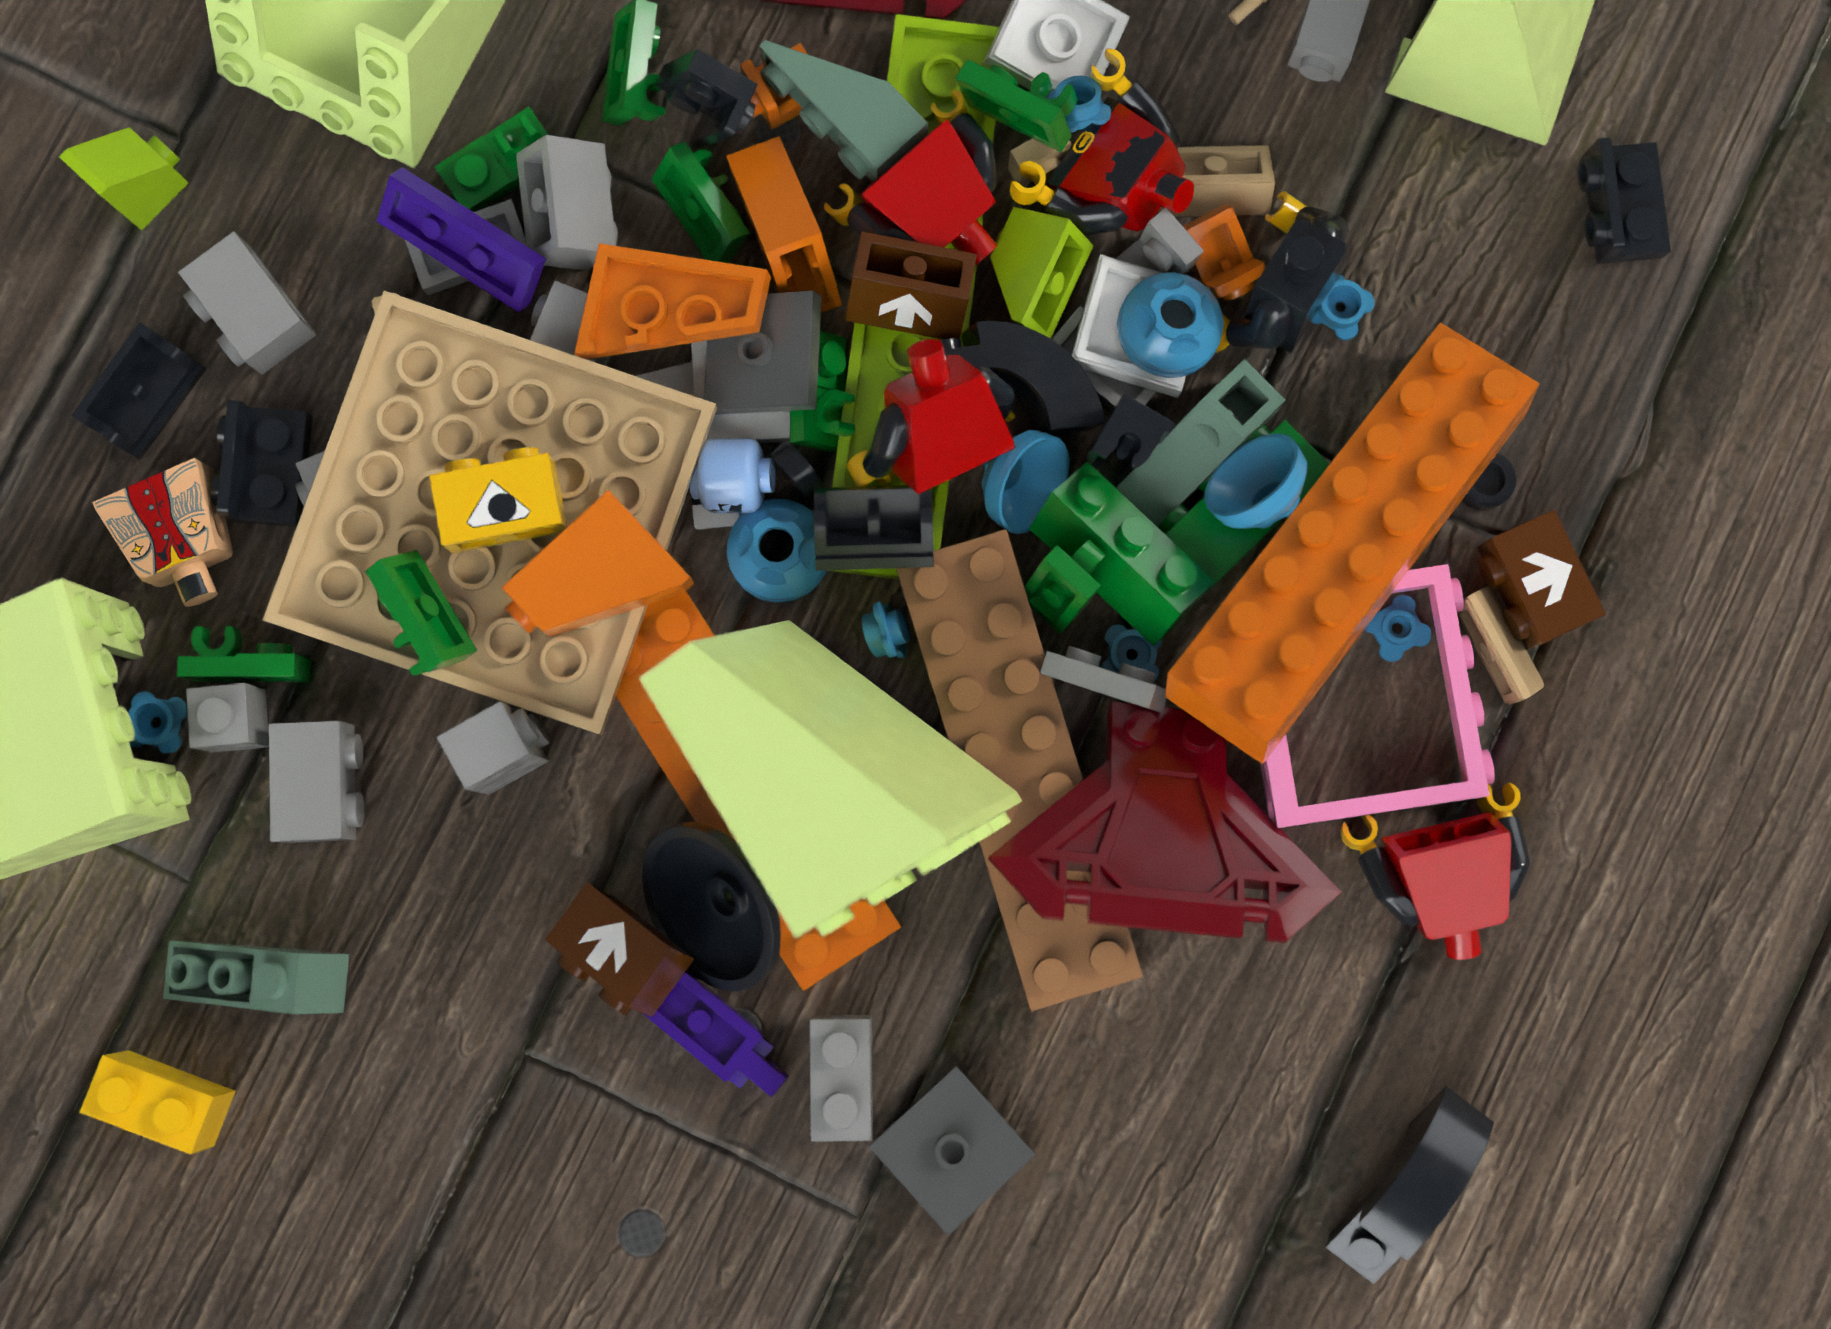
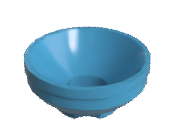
M1174 272L1159 273L1138 283L1126 296L1118 314V338L1124 352L1142 370L1165 378L1187 376L1204 367L1215 354L1223 331L1222 311L1215 296L1200 281L1188 275ZM1169 300H1180L1186 303L1193 314L1192 324L1183 329L1170 327L1161 316V305Z
M1029 430L1013 437L1014 449L984 463L985 472L981 481V487L983 489L986 511L990 519L996 524L1015 534L1030 531V525L1050 494L1068 477L1069 455L1065 444L1060 438L1038 430Z
M1280 433L1260 436L1243 444L1216 468L1209 479L1205 490V503L1208 510L1225 526L1231 528H1268L1279 519L1289 517L1301 500L1299 496L1307 474L1305 456L1291 437Z
M788 499L763 501L760 508L755 512L742 513L731 529L727 541L729 568L740 586L758 599L774 603L798 600L815 589L827 572V570L816 571L813 511L800 503ZM770 530H784L793 538V551L784 561H768L760 553V541L763 535Z

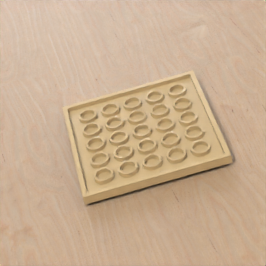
M384 291L263 620L409 670L418 663L420 658L412 645L399 649L395 648L393 644L394 639L404 631L400 624L394 621L388 609L380 602L377 591L365 570L381 558L418 550L478 650L462 662L431 672H425L422 675L602 735L648 605L553 637L546 635L539 627L529 634L505 609L513 600L501 587L560 533L451 553L441 544L429 475L445 472L444 464L451 461L476 458L480 460V465L504 461L503 454L507 451L535 447L538 448L539 454L549 453L556 463L567 526L609 490L667 551L717 406L710 401Z

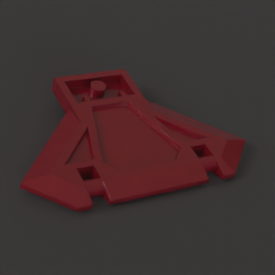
M1112 702L1110 705L1107 721V761L988 857V860L1042 919L1063 921L1065 904L1087 906L1088 924L1241 939L1243 937L1245 921L1264 923L1265 941L1286 943L1342 893L1280 828H1277L1276 823L1227 774L1225 738L1183 709L1164 707L1161 713L1131 703ZM1067 870L1087 872V881L1067 879ZM1245 888L1263 890V899L1245 897Z

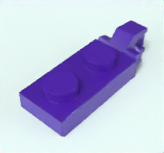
M688 970L685 971L654 1016L651 1017L644 1014L725 1083L731 1081L741 1089L746 1081L750 1079L772 1097L789 1078V1075L767 1057L775 1046L764 1038L765 1034Z

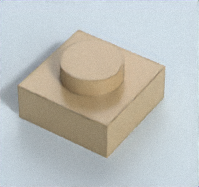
M1034 139L1010 150L1008 170L1014 181L1022 186L1032 181L1024 178L1019 173V167L1024 161H1033L1042 166L1045 171L1046 183L1070 150L1071 142L1070 140L1068 141L1062 152Z

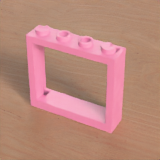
M1448 564L1408 570L1392 593L1428 588L1462 782L1298 807L1285 734L1264 764L1260 763L1268 816L1276 823L1277 828L1489 796L1488 785L1493 784L1495 779L1494 766L1490 752L1487 749L1481 750L1477 727L1484 725L1483 704L1478 692L1471 693L1467 670L1473 669L1474 666L1473 648L1469 636L1461 635L1457 613L1463 611V592L1458 578L1451 579Z

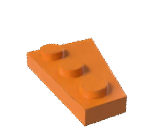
M599 243L574 354L588 360L760 332L771 276L767 269Z

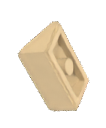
M1269 146L1178 147L1177 150L1186 165L1183 177L1193 182L1194 195L1185 211L1182 213L1170 211L1174 217L1203 216L1224 204L1232 206L1236 215L1269 214L1275 187ZM1161 207L1159 213L1165 208Z
M1487 586L1463 598V611L1458 612L1457 616L1505 704L1508 703L1510 705L1523 701L1544 687L1543 680L1522 642L1514 639L1503 617L1504 609L1493 589Z

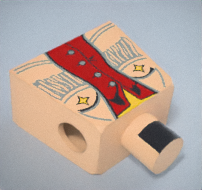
M196 458L92 502L96 512L137 576L143 582L158 588L175 582L182 602L187 607L202 604L217 596L218 593L207 568L227 560L233 555L226 518L217 514V506L213 504L211 499V483L215 472L213 468Z

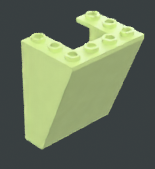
M205 0L216 67L219 74L237 86H246L271 98L276 104L286 110H295L322 123L333 133L345 134L371 147L376 153L385 158L396 159L415 168L505 0Z
M1435 0L1414 38L1404 37L1385 93L1545 146L1549 141L1595 0Z
M62 578L0 604V880L190 820L186 805L191 803L189 785L184 775L180 771L176 772L175 765L133 758L129 744L134 739L133 724L126 709L118 705L113 683L118 681V672L111 654L131 660L144 657L139 640L144 639L145 631L139 613L133 606H129L128 602Z
M790 620L691 641L639 677V680L795 938L815 927L821 936L824 937L855 918L849 906L862 898H867L871 906L885 898H890L917 881L912 872L916 867H918L922 875L932 869L935 870L964 852V850L1011 823L1006 811L1022 802L1017 791Z

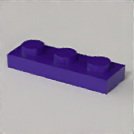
M402 167L389 175L376 222L517 312H520L531 303L546 258Z

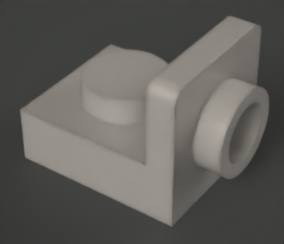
M1165 208L1148 222L1140 238L1116 259L1161 273L1174 272L1186 275L1192 270L1204 250L1171 212Z

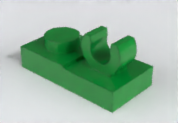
M632 0L614 14L602 114L603 122L621 126L635 116L644 121H655L665 115V108L651 104L646 96L647 89L658 93L662 91V89L654 85L659 74H647L648 60L656 53L660 40V28L658 25H655L656 3L647 0Z
M967 59L955 77L968 107L1059 152H1062L1072 137L1065 116L1073 111L1077 103V96L1073 86L1067 84L1058 97L1047 99L1045 97L1053 86L1047 73L1041 72L1032 81L1030 92L1017 87L1016 79L1003 68L990 65L987 69Z
M528 106L434 167L458 203L472 212L487 208L520 186L516 154L543 136L548 135V133Z
M685 141L669 147L652 176V181L704 258L710 261L730 263L750 232L743 223L738 210L730 204L721 191L728 181V177L726 174H721L714 178L708 176L704 168L713 156L709 150H699L693 153Z
M820 331L816 410L790 411L791 444L834 452L838 448L839 436L846 437L855 432V424L841 421L843 405L855 402V395L845 392V337Z
M1089 539L1072 557L1057 545L1042 560L1024 587L1030 608L1059 635L1076 619L1101 586L1090 574L1098 567V564L1106 555Z
M418 550L381 558L365 570L377 591L380 602L388 609L394 621L398 622L404 631L394 639L393 644L395 648L399 649L412 645L420 658L418 663L409 669L412 675L431 672L462 662L478 651Z
M195 626L191 642L194 650L200 656H178L177 677L194 682H310L311 659L292 653V645L260 643L256 644V653H238L242 646V634L239 629L232 626H225L224 643L217 649H212L209 644L210 629Z

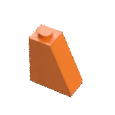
M780 136L727 155L726 157L739 196L777 293L815 291L822 296L821 313L841 306V298L821 231Z
M607 490L501 588L513 600L505 609L529 634L539 627L546 635L553 637L684 593L694 585V582L687 572L623 504Z

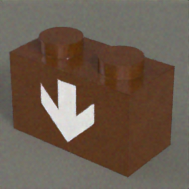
M861 231L845 321L942 340L960 339L969 303L977 254Z
M1555 509L1492 537L1477 547L1481 554V557L1478 558L1480 572L1490 588L1498 589L1507 608L1503 610V617L1514 639L1517 641L1522 640L1527 650L1606 615Z
M589 882L585 884L545 939L562 953L557 960V963L562 968L586 982L589 976L603 987L598 996L613 1009L626 1016L633 1009L653 1017L694 960L693 957L614 895Z

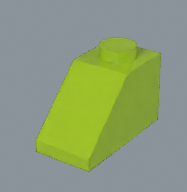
M130 127L69 147L59 156L91 188L141 231L188 184L173 168L181 160L155 135L145 142Z
M1013 207L1004 228L998 234L996 239L998 246L993 250L990 259L1012 321L1017 325L1035 330L1051 339L1093 245L1068 218Z

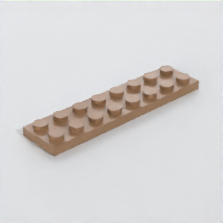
M1005 529L933 551L934 567L896 568L947 739L1017 791L1022 800L1021 803L1006 811L1011 823L979 841L1031 1012L1142 978V971L1128 927L1088 924L1087 906L1065 904L1063 921L1042 919L988 860V857L1083 781L1052 677L1040 673L1045 654L1007 530ZM1067 870V879L1087 881V872Z

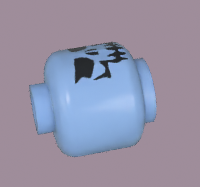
M709 439L704 443L698 457L689 487L691 496L694 499H700L703 507L711 513H753L762 505L765 493H773L775 491V462L773 458H765L761 445L755 439Z

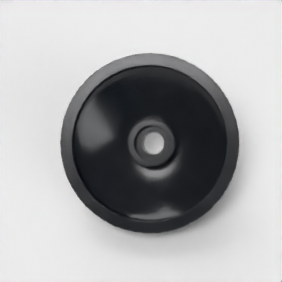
M697 822L679 823L659 833L652 840L646 851L642 868L644 897L655 928L694 958L687 970L704 983L726 991H741L756 985L769 975L777 962L781 944V920L779 910L740 845L721 831Z

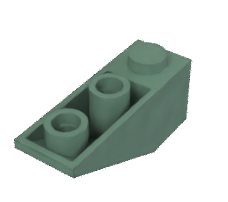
M767 40L759 45L763 69L760 72L766 83L781 98L789 94L800 105L802 110L799 111V114L804 123L817 137L822 139L827 134L841 149L838 152L840 160L858 179L866 175L872 182L876 181L928 135V123L889 82Z
M1244 359L1179 422L1161 444L1155 447L1149 459L1140 467L1135 468L1116 489L1158 527L1178 506L1199 489L1234 450L1242 446L1257 430L1276 415L1285 399Z
M169 940L163 999L288 1014L344 1013L349 954Z

